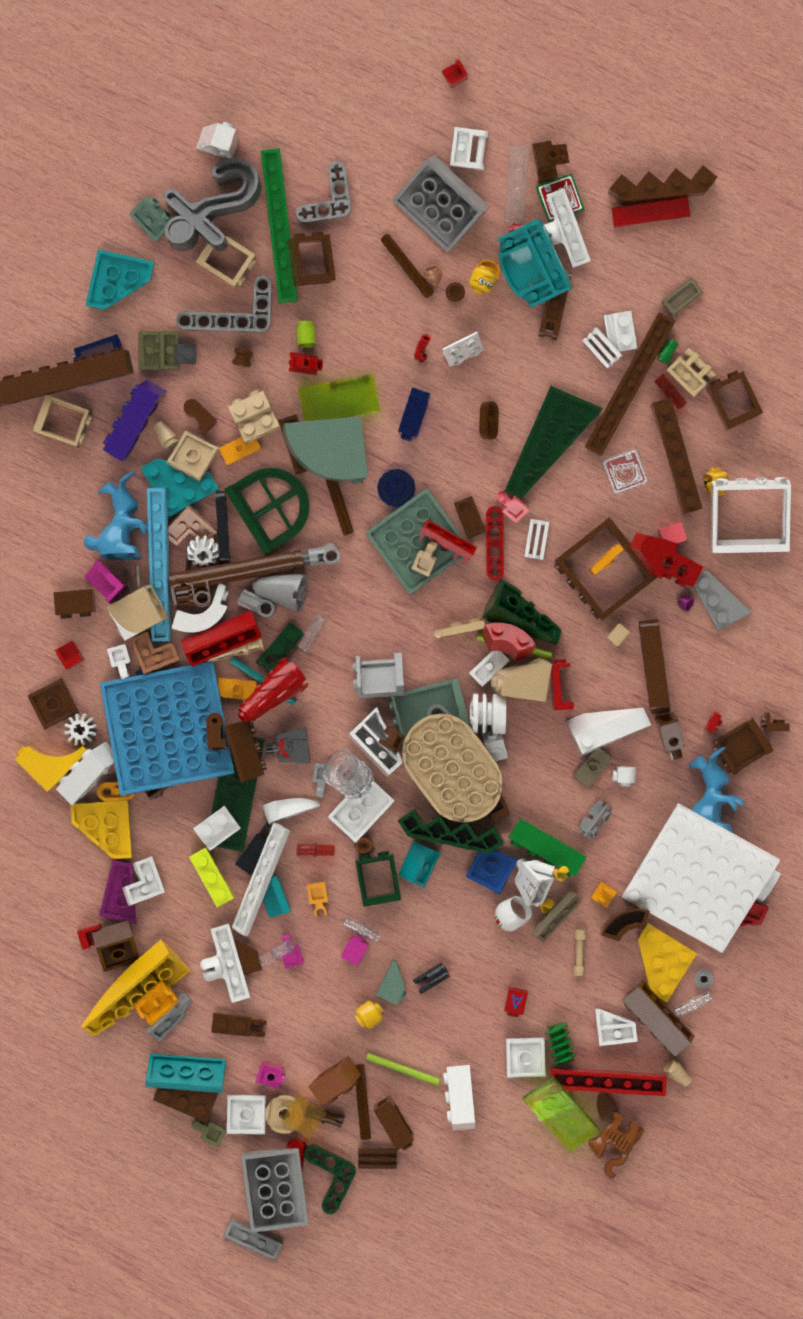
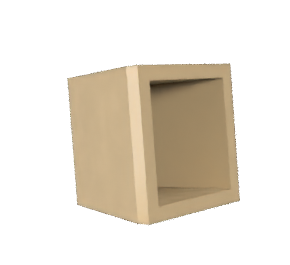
M538 658L497 670L495 676L493 675L491 679L492 690L501 696L546 702L552 664L543 658Z

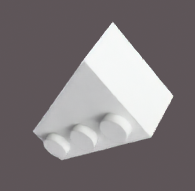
M223 122L222 124L215 123L203 127L196 149L225 159L233 158L239 142V136L236 129H234V125Z
M376 707L347 736L388 777L403 761L399 752L397 754L393 753L379 743L380 739L386 740L388 735L384 732L387 727Z
M107 742L102 743L93 750H86L81 756L83 758L82 761H77L70 768L72 772L69 775L65 774L59 780L61 784L56 790L71 805L80 801L97 784L96 782L100 777L109 771V767L114 764L112 747Z

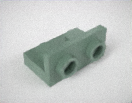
M152 196L143 198L129 214L155 242L159 241L165 234V226L173 218L169 212L160 206V202Z

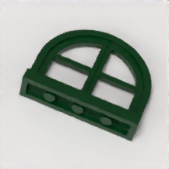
M278 468L260 469L224 489L264 555L295 537L307 521L309 515L307 492L302 483L285 470ZM278 478L290 484L293 489L275 499L263 479ZM260 481L272 502L253 513L240 491ZM298 495L300 504L299 514L295 523L291 526L279 505ZM276 508L289 529L270 540L258 518Z

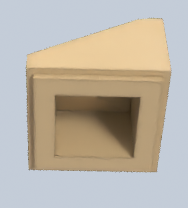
M618 623L609 634L608 639L616 647H619L630 632Z

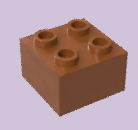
M347 1056L319 1074L308 1087L320 1105L326 1102L331 1104L338 1099L339 1095L342 1093L345 1095L353 1089V1086L358 1083L357 1079L361 1076V1073L350 1057Z

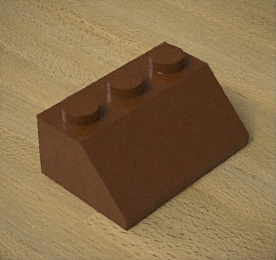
M240 721L224 726L240 781L243 782L264 775V770H267L265 760L260 759L258 753L261 752L259 741L254 740L253 734L256 731L253 722L249 723L246 721L244 723Z

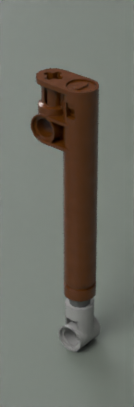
M327 543L323 547L308 549V552L304 553L301 550H296L294 552L290 551L168 574L175 611L179 607L188 605L191 607L208 606L211 601L209 588L211 585L288 572L294 569H304V565L307 564L311 566L326 563L334 565L340 560V552L336 544ZM328 551L336 552L332 557L326 556ZM200 593H205L207 597L204 599H199L197 595Z

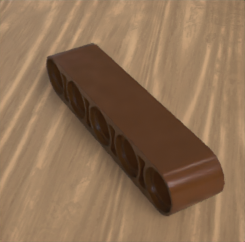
M658 619L639 621L650 713L670 712Z

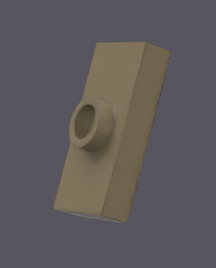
M599 748L592 752L573 776L588 788L611 762L612 758Z

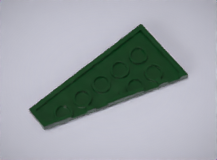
M550 386L504 491L522 499L597 417L603 408Z

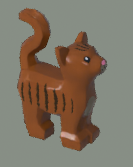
M613 1109L611 1112L613 1118L602 1128L599 1136L590 1138L587 1143L598 1159L604 1154L607 1144H610L619 1151L620 1157L610 1159L604 1166V1172L610 1178L616 1177L612 1167L621 1166L627 1161L633 1145L640 1140L645 1131L632 1121L628 1124L629 1129L627 1132L621 1131L619 1127L623 1116Z

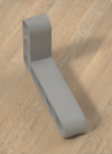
M266 276L256 278L254 282L253 314L181 312L176 317V324L183 331L266 333L271 327L272 283ZM259 282H268V288L266 290L258 289ZM261 300L268 302V306L263 310L257 307L258 302ZM183 317H189L190 324L182 326L180 320ZM203 317H207L210 321L206 327H202L199 324L200 319ZM221 318L229 320L228 325L224 328L218 324ZM240 319L248 320V325L245 328L238 327ZM260 319L267 321V326L263 329L257 327V322Z

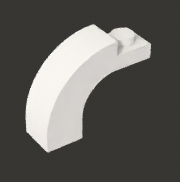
M218 584L211 606L201 614L193 615L177 610L171 628L182 632L196 633L216 625L228 609V606L222 605V601L226 602L229 591L226 590L227 586Z

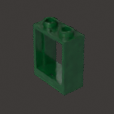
M389 851L378 852L376 857H370V854L359 856V860H355L363 907L401 900L393 853L389 854ZM389 860L395 892L367 897L361 865Z

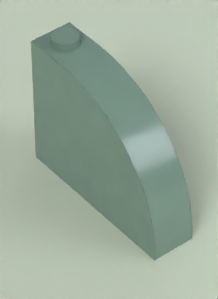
M361 416L285 423L283 425L284 438L289 451L295 460L311 474L330 481H352V484L363 483V480L368 478Z

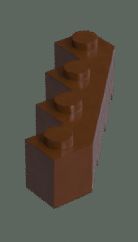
M702 165L691 180L675 168L664 183L648 171L637 186L621 174L608 193L622 204L704 196L718 177L704 165Z

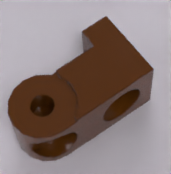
M189 399L184 403L185 413L190 417H194L202 424L198 429L204 435L218 422L195 399Z
M215 712L209 714L206 719L208 750H228L227 739H222L223 718L219 713Z

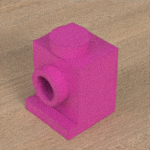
M262 1062L255 1083L278 1089V1085H283L286 1074H283L284 1068ZM268 1074H274L275 1078L269 1080L267 1076Z

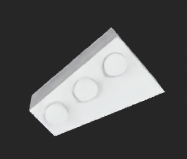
M470 1065L447 1067V1073H443L444 1084H448L449 1092H445L446 1103H450L451 1111H447L448 1123L452 1122L453 1131L476 1129Z

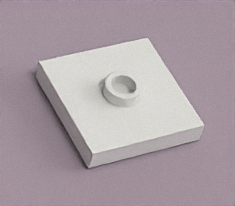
M544 1037L506 1038L507 1078L546 1077Z
M228 1094L227 1134L265 1135L266 1095Z

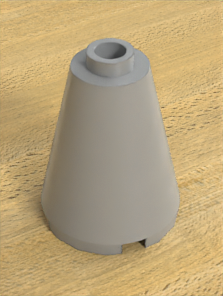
M307 575L260 576L254 580L253 590H255L258 596L294 612L301 611L305 604L307 595L304 594V588L308 589Z

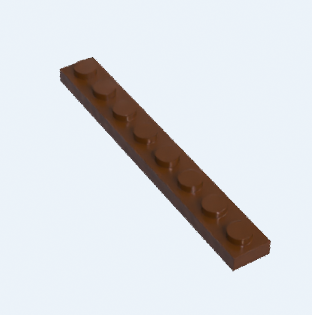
M658 312L587 441L585 448L602 456L676 321Z

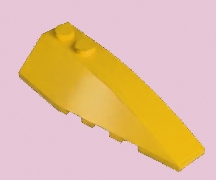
M160 939L118 977L94 1006L81 1025L82 1028L94 1037L114 1025L116 1019L129 1016L131 1014L130 1011L135 1009L133 1004L160 980L172 987L190 972V969L176 952Z

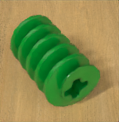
M566 1022L546 1027L549 1028V1031L545 1035L551 1036L547 1043H553L549 1050H555L551 1057L558 1059L553 1062V1065H562L575 1060L572 1059L576 1056L575 1052H569L574 1048L573 1045L568 1044L572 1040L570 1037H565L569 1034V1030L564 1029L568 1026Z

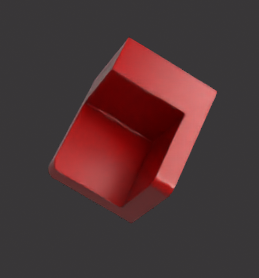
M459 58L455 60L454 64L442 70V74L451 89L468 79V74Z
M70 641L62 647L55 649L66 670L84 661L74 641Z
M101 923L77 931L82 950L95 945L91 931L102 928Z

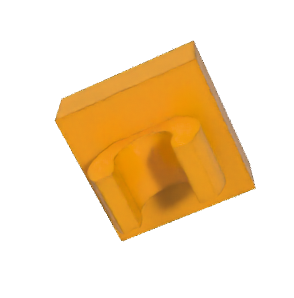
M600 881L591 898L607 908L617 891Z

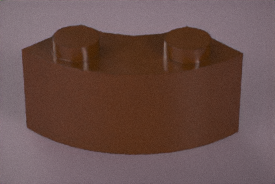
M631 907L618 911L603 925L600 932L601 936L620 942L622 936L629 930L636 928L644 929L650 910Z

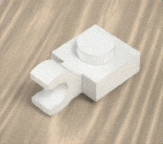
M126 644L107 649L112 668L118 667L121 679L130 677L126 664L131 663Z

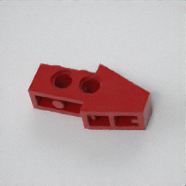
M636 532L630 544L631 549L650 575L660 579L662 577L669 580L674 578L676 579L675 583L684 588L686 585L694 587L704 567L676 552L677 543L663 538Z

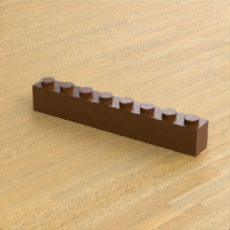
M122 347L111 349V353L105 355L104 352L95 353L93 358L89 359L79 357L74 359L75 362L69 364L68 361L59 362L57 367L53 368L43 366L38 368V372L32 373V370L21 372V376L14 377V375L4 376L3 380L0 381V407L134 374L130 353L127 350H122Z

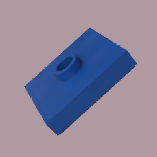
M496 849L489 854L478 852L466 878L500 895L517 860Z

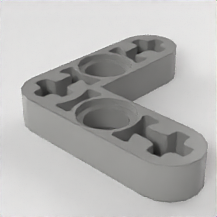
M332 162L328 168L333 201L300 206L296 211V217L299 222L313 223L345 218L350 215L351 203L346 170L341 162ZM334 166L342 169L339 175L340 179L344 178V181L332 182L333 179L336 180V174L331 172V170L335 169ZM341 184L345 187V192L342 195L334 192L336 185ZM340 204L348 207L344 214H341V211L338 210L335 211L336 215L332 216L330 205H334V209L340 208ZM322 206H326L329 209V214L325 217L318 214V210ZM315 207L317 218H313V214L307 215V219L299 216L303 209H306V212H313L312 208Z

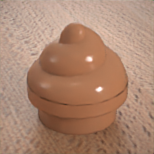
M438 266L428 267L424 269L423 277L428 283L437 286L443 275L442 270Z

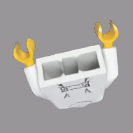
M525 858L519 859L516 862L519 871L515 878V884L521 893V897L527 906L535 905L538 907L539 905L543 913H548L555 906L553 900L547 899L545 901L554 880L552 874L555 875L557 880L563 881L568 877L564 874H567L569 869L562 866L557 870L554 869V866L542 863L539 860L526 861Z

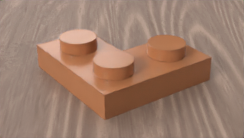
M189 505L168 525L169 540L176 546L189 533L195 538L198 535L200 539H203L204 535H206L207 540H209L217 532L215 527Z
M148 632L130 638L143 674H148L180 661L173 643L154 649Z

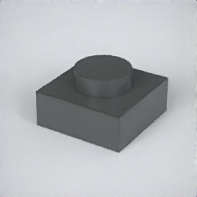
M175 344V364H196V344Z

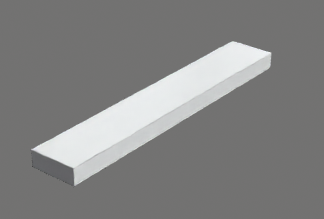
M273 823L232 925V928L243 936L249 935L290 833L288 829L278 823Z

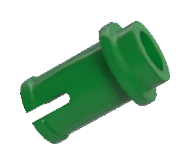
M668 339L661 353L657 354V359L667 365L668 362L672 361L671 357L679 344L672 339Z

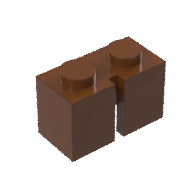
M94 589L53 592L55 615H60L61 619L72 618V614H80V617H89L92 612H96Z

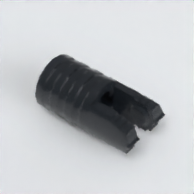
M441 962L413 979V982L419 984L426 979L430 980L429 983L419 989L420 994H423L451 976Z

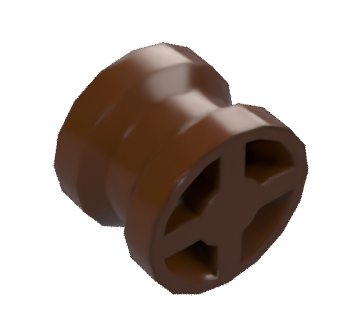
M235 348L234 353L236 355L232 360V364L251 367L250 358L253 356V352Z

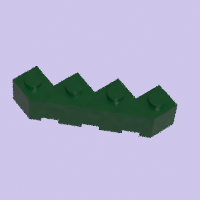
M416 808L397 820L408 837L489 854L505 843L496 826L478 835L470 822H464L452 830L442 815L425 824Z

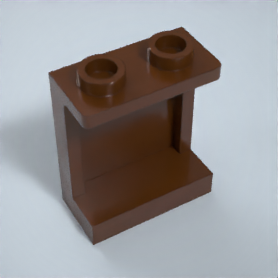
M754 718L748 719L713 741L715 746L712 747L714 752L723 747L726 748L718 757L721 756L725 761L722 765L727 773L732 772L733 775H736L740 770L764 755L774 751Z

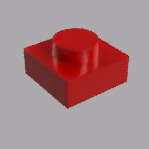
M713 712L704 729L712 733L714 730L718 731L723 722L720 720L722 715Z

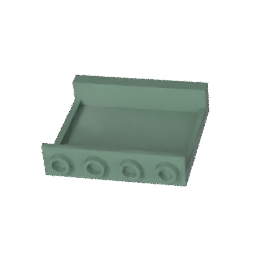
M458 678L404 691V696H391L392 699H388L391 711L395 710L396 717L393 718L395 729H399L400 733L405 737L414 724L427 717L428 709L434 704L442 705L451 715L463 720L470 726ZM435 710L433 712V715L441 714V712L439 710Z

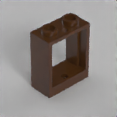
M323 232L312 233V236H305L304 233L293 235V238L288 240L294 286L326 284L336 280L330 234L323 235ZM322 242L326 273L303 275L299 243Z
M736 370L728 374V379L723 381L719 378L709 383L711 387L707 389L726 431L763 413L744 371L738 373ZM740 379L754 409L729 420L715 390Z
M391 1095L376 1103L373 1111L397 1150H405L412 1146L414 1134Z

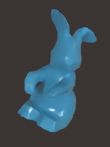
M136 471L124 475L119 480V488L111 481L104 484L98 491V494H111L112 505L115 510L114 517L97 538L92 535L86 536L84 546L88 550L97 551L102 559H141L140 552L136 546H130V534L132 530L140 528L141 534L144 535L146 530L148 531V524L143 523L140 519L131 518L133 513L138 510L139 503L126 488V483Z
M723 747L709 756V762L703 756H699L689 763V768H699L702 770V778L706 786L703 797L693 806L692 811L734 833L731 824L721 822L722 806L725 803H729L733 812H735L737 804L742 806L744 802L738 796L722 794V790L729 783L730 778L716 761L720 753L726 749Z

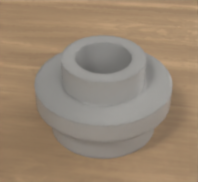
M701 969L695 973L694 982L699 988L706 989L712 985L713 975L710 971ZM702 976L707 977V981L705 983H702L700 981V978Z

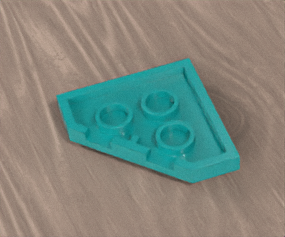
M98 249L85 306L107 310L151 282L155 262Z
M157 458L141 467L151 488H167L169 518L183 511L188 505H194L215 493V491H219L210 472H206L199 482L167 465V461Z

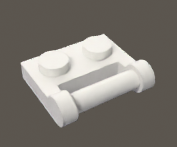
M455 127L450 166L484 171V151L489 132ZM473 136L479 137L476 161L470 162Z

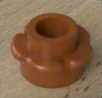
M362 836L354 844L356 851L361 855L369 854L372 851L373 841L368 839L367 836Z

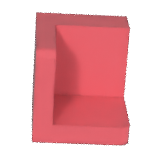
M681 522L658 530L660 538L675 543L687 540Z

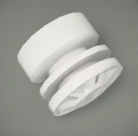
M473 694L470 704V724L474 733H478V725H482V734L486 733L487 725H491L493 734L506 733V696L493 694L492 701L487 702V696L483 694L482 702H478V694Z

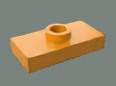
M242 437L219 448L227 466L262 449L257 439L245 444Z
M620 544L614 545L588 569L591 575H596L604 567L606 569L615 562L613 559L624 550Z
M219 678L218 681L220 697L246 700L257 687V681Z

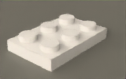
M366 775L330 813L328 818L356 843L395 800Z

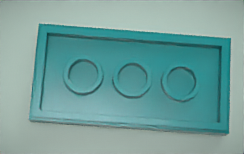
M150 1053L145 1087L222 1093L226 1059Z

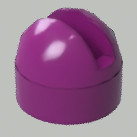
M682 595L679 597L681 600L677 601L680 609L688 612L694 604V599L688 595Z

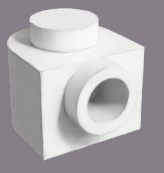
M616 766V770L612 772V782L620 783V786L631 787L632 783H636V767Z

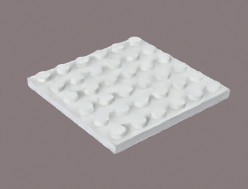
M678 803L622 894V898L640 908L650 910L649 913L723 953L779 864L780 859Z

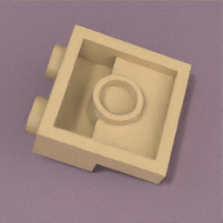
M252 391L249 393L248 398L244 400L241 398L235 399L231 402V406L228 407L245 444L280 429L263 391Z

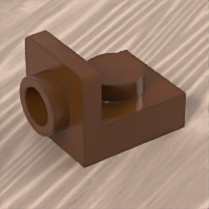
M764 712V716H761V727H764V731H790V723H785V720H773V723L770 724V712Z

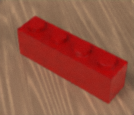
M250 610L214 625L209 629L183 638L181 643L184 653L191 667L262 638L257 621Z

